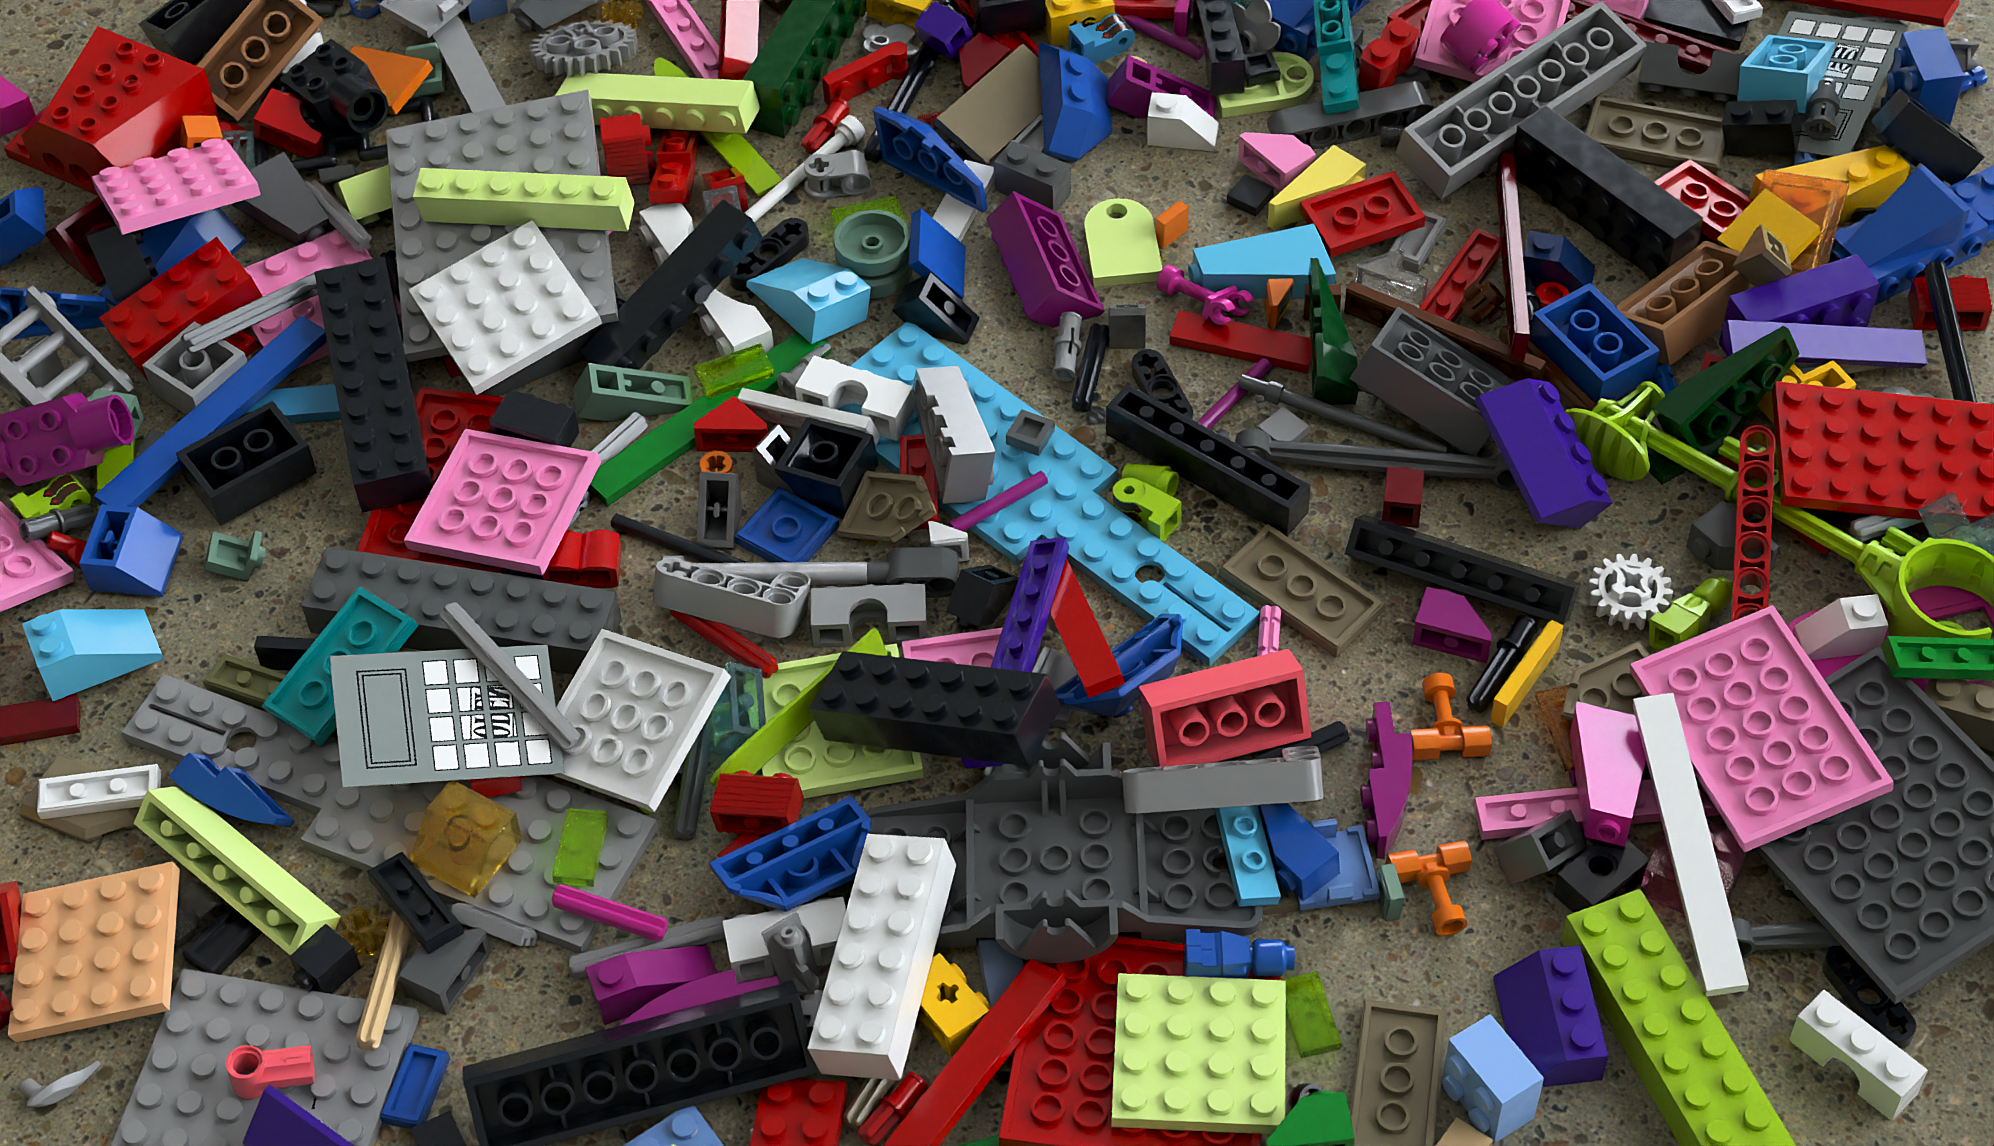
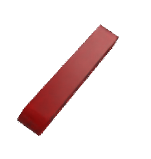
M1760 425L1750 426L1745 429L1740 438L1732 622L1767 608L1769 601L1775 438L1771 430ZM1759 444L1764 446L1766 450L1756 453L1750 451L1748 447ZM1751 479H1758L1765 484L1754 488L1747 485L1746 482ZM1749 514H1757L1763 520L1759 523H1750L1745 520V517ZM1754 549L1761 552L1762 555L1756 559H1750L1744 556L1743 553ZM1746 585H1755L1761 591L1757 594L1749 595L1742 592L1741 589Z

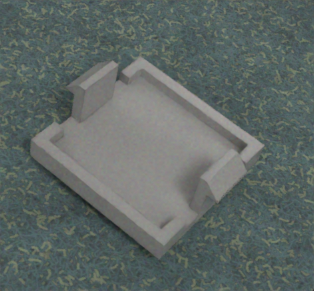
M383 0L379 6L384 14L429 38L470 5L473 0Z

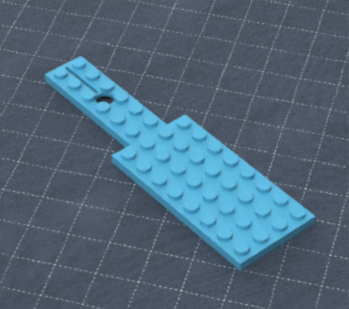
M905 322L850 366L859 370L870 371L875 375L891 380H899L910 386H913L916 369L959 366L964 379L969 383L971 396L996 451L993 463L994 482L988 486L986 500L942 504L938 491V506L956 519L1037 472H1044L1048 479V484L968 528L1013 563L1017 564L1026 556L1030 541L1066 537L1069 544V551L1066 557L1068 562L1145 620L1151 622L1161 614H1180L1183 619L1181 646L1208 666L1212 665L1260 621V612L1100 497L1099 494L1118 478V469L1055 425V431L1040 456L1007 445L1006 433L1021 409L1039 416L1042 415L917 325ZM846 404L838 409L862 415V405ZM916 408L900 436L923 434ZM881 436L877 446H875L878 461L893 473L900 474V437L895 441ZM1153 565L1159 567L1165 576L1159 583L1153 580L1141 583L1137 580L1135 573L1143 566Z

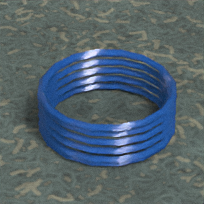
M350 0L351 11L358 18L368 19L381 13L379 4L382 0H377L379 1L378 4L368 10L356 9L354 6L360 0Z

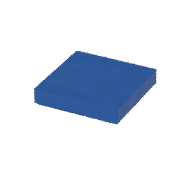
M919 209L913 212L911 215L909 267L920 276L931 272L960 300L963 299L966 246L924 210Z
M778 487L736 533L735 543L769 562H808L839 527V520L837 517Z

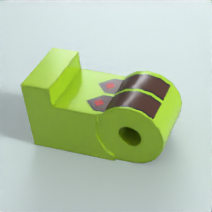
M67 473L55 477L48 486L28 497L24 492H21L10 498V501L18 518L22 520L50 513V509L53 508L61 511L90 504L91 496L72 474Z
M1124 478L1114 485V507L1140 526L1148 529L1150 533L1161 541L1165 542L1182 523L1180 500L1135 478Z

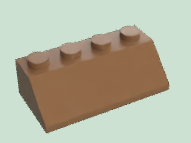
M252 0L197 65L205 69L216 108L237 122H240L324 23V19L300 0Z
M1704 241L1616 306L1631 323L1660 349L1659 363L1671 366L1697 345L1701 344L1722 327L1729 297L1755 288L1750 281L1732 267L1741 252Z

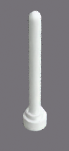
M846 116L837 124L835 136L812 155L836 153L843 146L857 144L866 135L863 125L854 116ZM804 162L749 208L745 214L756 222L808 176L804 172Z

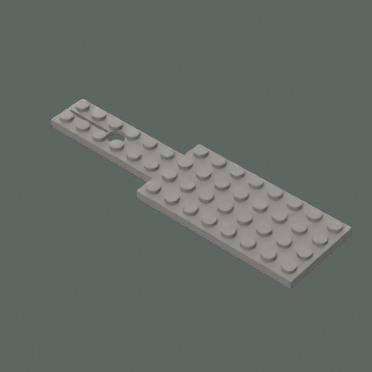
M163 674L122 731L126 742L179 762L182 761L188 752L207 755L221 770L225 766L243 769L269 796L316 813L317 816L301 838L303 847L366 872L403 852L442 901L451 905L456 903L473 905L532 928L538 932V938L576 953L586 952L602 923L555 908L551 900L557 885L563 884L616 901L658 829L657 819L537 775L520 778L523 791L475 801L470 779L343 788L337 738L329 736L323 745L319 746L265 711ZM239 732H251L257 736V741L252 748L245 747L236 753L227 748L230 738Z

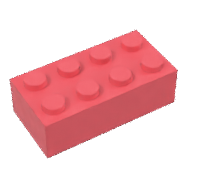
M1289 649L1138 686L1148 754L1156 767L1214 763L1312 738L1304 670Z

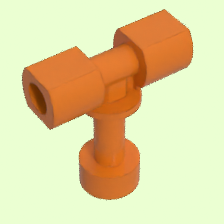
M1434 673L1427 676L1422 681L1424 697L1428 702L1434 703L1437 721L1433 723L1431 729L1410 730L1413 750L1412 760L1439 759L1441 751L1460 750L1462 757L1489 756L1492 748L1489 726L1463 727L1462 722L1452 716L1449 700L1456 693L1452 676L1447 673Z
M1465 840L1440 844L1437 846L1436 853L1418 856L1415 849L1387 854L1385 865L1395 864L1400 883L1418 880L1420 887L1429 888L1436 910L1431 915L1436 934L1451 936L1461 932L1467 926V920L1462 907L1451 903L1445 886V882L1450 878V874L1470 870L1472 857Z

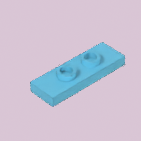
M1258 805L1214 808L1238 907L1278 904L1281 896Z

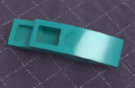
M1313 0L1325 113L1328 115L1360 109L1358 93H1360L1348 0Z

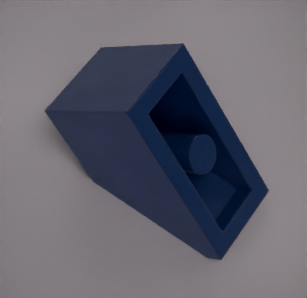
M1535 231L1528 232L1523 261L1524 272L1532 280L1533 287L1537 288L1540 284L1546 282H1556L1565 286L1569 293H1572L1589 283L1592 284L1595 265L1567 238Z

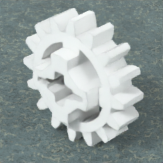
M1617 554L1615 563L1605 558L1602 561L1601 568L1595 567L1593 569L1592 578L1589 580L1587 593L1590 594L1589 605L1597 606V617L1607 614L1609 616L1608 624L1611 626L1620 621L1624 630H1628L1630 623H1635L1642 630L1646 620L1650 622V618L1657 612L1663 614L1668 610L1673 595V590L1670 589L1671 578L1662 577L1664 572L1662 566L1654 569L1650 567L1652 561L1650 558H1647L1642 563L1638 562L1637 554H1632L1630 560H1624L1621 554ZM1607 584L1610 586L1608 591L1609 593H1607L1605 589V586ZM1652 590L1655 595L1654 599L1651 598Z

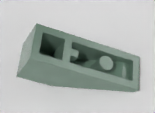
M588 363L573 387L576 413L579 418L611 422L625 420L633 412H637L643 417L680 412L693 403L689 376Z

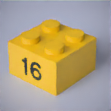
M1045 0V26L1043 28L1050 45L1069 44L1068 27L1081 23L1084 28L1096 24L1104 17L1115 14V4L1113 0Z

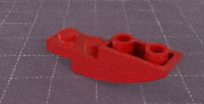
M664 130L656 152L657 168L649 188L650 204H689L695 177L698 131Z

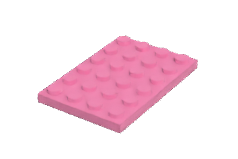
M1774 605L1630 664V673L1645 697L1674 693L1694 774L1744 853L1893 791L1894 781Z

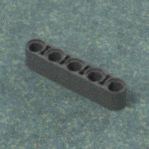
M1415 81L1358 93L1360 109L1326 115L1323 101L1281 109L1268 118L1267 127L1270 134L1294 135L1313 150L1404 130V128L1435 108L1424 86L1420 82Z

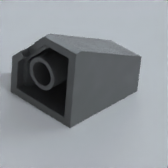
M516 0L509 11L516 16L515 21L527 31L533 30L536 32L600 0Z
M284 152L249 170L258 183L260 196L230 204L296 246L305 242H311L328 231L329 217Z

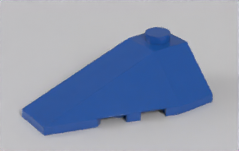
M218 207L148 227L142 235L144 243L138 245L143 258L151 257L158 276H160L215 237L222 242L232 255L245 245L247 241L245 236ZM107 283L99 293V296L105 297L107 303L114 307L125 300L115 302Z

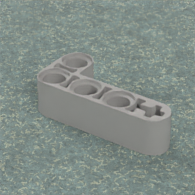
M664 559L656 565L653 600L657 605L667 609L769 637L784 638L790 636L806 617L811 580L804 573L785 571L778 574L771 584L679 559Z

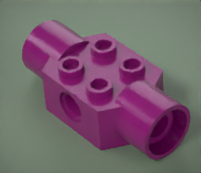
M77 393L1 414L0 480L10 478L19 487L103 463L106 450L128 445L133 440L134 426L127 405L121 397L115 394L88 401L82 393Z

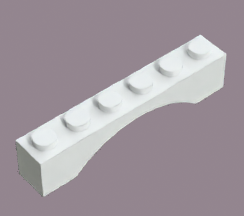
M659 203L639 212L641 227H638L640 239L646 247L651 246L658 266H660L694 230L692 217L682 203ZM714 289L708 299L693 312H697L700 316V322L706 335H713L716 339V346L722 358H729L736 370L749 365L774 348L772 329L755 306L738 302Z

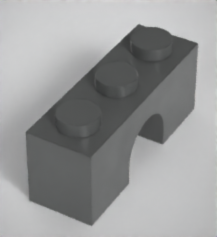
M1645 41L1647 47L1642 56L1638 79L1639 84H1645V91L1664 93L1665 87L1679 89L1678 95L1694 98H1698L1699 92L1711 93L1712 100L1732 102L1733 97H1738L1740 65L1748 58V55L1714 50L1709 68L1702 74L1689 75L1678 64L1679 45Z

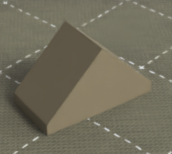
M1761 224L1755 229L1732 266L1755 287L1778 281L1793 272L1787 246Z

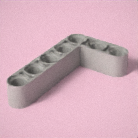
M1296 746L1282 749L1283 758L1122 771L1124 809L1126 813H1151L1320 800L1324 798L1319 749L1317 746Z

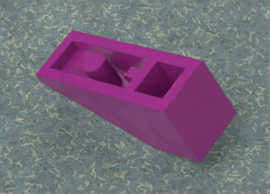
M1127 55L1108 80L1106 104L1136 117H1148L1152 92L1186 95L1214 118L1215 95L1211 96L1209 90Z
M707 945L623 953L585 967L591 993L604 1026L631 1016L644 1005L670 990L718 973Z

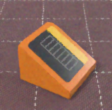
M1291 278L1268 279L1266 283L1264 306L1269 329L1277 327L1291 304L1294 280Z

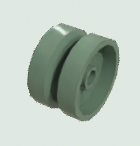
M872 209L858 211L849 215L837 225L833 235L836 255L835 264L849 268L871 287L870 299L888 297L899 292L904 285L909 283L912 275V268L909 267L910 232L908 225L901 217L889 211Z

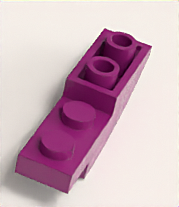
M1390 701L1374 702L1372 718L1366 719L1367 741L1374 742L1375 751H1371L1372 769H1368L1367 785L1360 786L1362 809H1369L1370 819L1365 821L1367 843H1374L1376 858H1385L1399 833L1407 808L1412 774L1413 750L1411 733L1395 734Z
M734 970L709 975L686 983L657 997L629 1016L620 1025L779 984L778 976L737 984Z

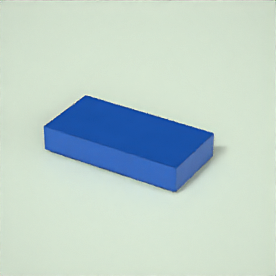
M408 1044L380 1115L383 1124L411 1129L426 1122L450 1061L447 1051Z

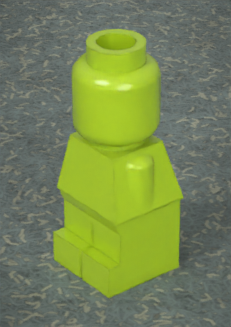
M1723 576L1708 578L1692 593L1672 601L1671 607L1663 614L1660 612L1654 614L1649 622V645L1662 651L1704 634L1710 624V618H1715L1730 605L1733 584Z

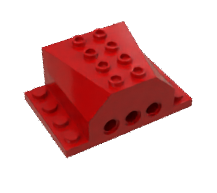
M97 26L51 101L4 147L8 158L99 196L91 176L99 175L101 170L108 167L124 168L134 165V162L138 159L145 157L160 158L167 156L168 152L173 149L181 148L182 116H217L223 140L226 139L235 152L249 139L246 128L219 118L205 69Z

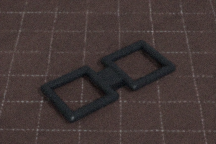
M428 96L409 99L398 112V114L420 111L422 122L435 120L433 102ZM306 116L303 119L311 128L321 129L323 155L292 160L291 163L298 173L335 167L338 162L337 152L357 149L359 160L368 162L388 158L387 144L370 147L369 132L359 133L347 126L330 133L309 116ZM253 128L255 165L258 166L269 160L268 143L255 138Z

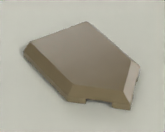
M866 471L837 531V535L839 537L892 543L898 541L937 514L924 478L919 475Z
M1639 641L1574 670L1561 718L1573 721L1577 702L1635 715L1633 699L1645 697L1630 673V664L1650 656Z
M64 753L57 755L40 779L106 770ZM39 781L23 801L20 810L21 817L85 843L101 839L103 834L125 828L127 831L137 827L134 824L138 814L137 807L41 820L37 813Z

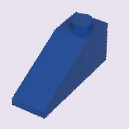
M1288 803L1258 805L1275 869L1276 880L1286 892L1290 893L1293 891L1304 901L1340 874L1339 852Z

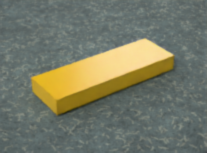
M1551 620L1544 627L1495 696L1491 722L1502 728L1506 725L1559 650L1563 625Z

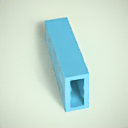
M1315 224L1193 249V264L1188 265L1191 282L1213 292H1218L1234 285L1238 287L1237 291L1246 290L1254 298H1265L1268 279L1291 278L1294 280L1292 299H1304L1305 284H1309L1310 258H1318L1328 284H1335L1336 272Z

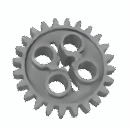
M600 19L593 23H589L587 20H584L582 23L571 22L566 27L559 25L558 30L548 29L546 30L547 34H539L538 39L532 40V45H529L533 66H536L537 70L544 69L546 74L554 71L556 76L564 72L567 73V76L578 72L583 76L586 72L596 74L601 69L611 70V65L621 66L622 61H630V56H635L636 50H638L635 29H631L630 25L624 26L623 22L613 24V20L601 23Z

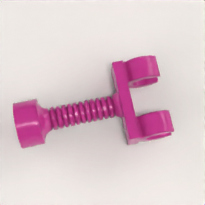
M1170 264L1166 265L1158 276L1156 286L1159 291L1170 296L1175 295L1179 291L1205 303L1202 317L1205 319L1211 318L1217 325H1223L1233 320L1229 317H1224L1221 314L1224 311H1231L1236 316H1242L1252 311L1241 307L1239 304V298L1246 303L1253 301L1254 297L1246 290L1237 291L1238 287L1234 285L1218 292H1213L1184 279V271Z

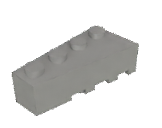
M959 366L916 369L913 382L914 404L922 433L925 434V444L928 455L930 452L942 504L986 500L988 486L994 482L993 463L996 451L971 396L968 381L964 379Z

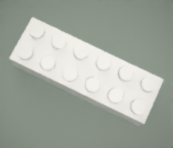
M867 834L807 1048L821 1074L901 1080L956 869V863L945 838Z

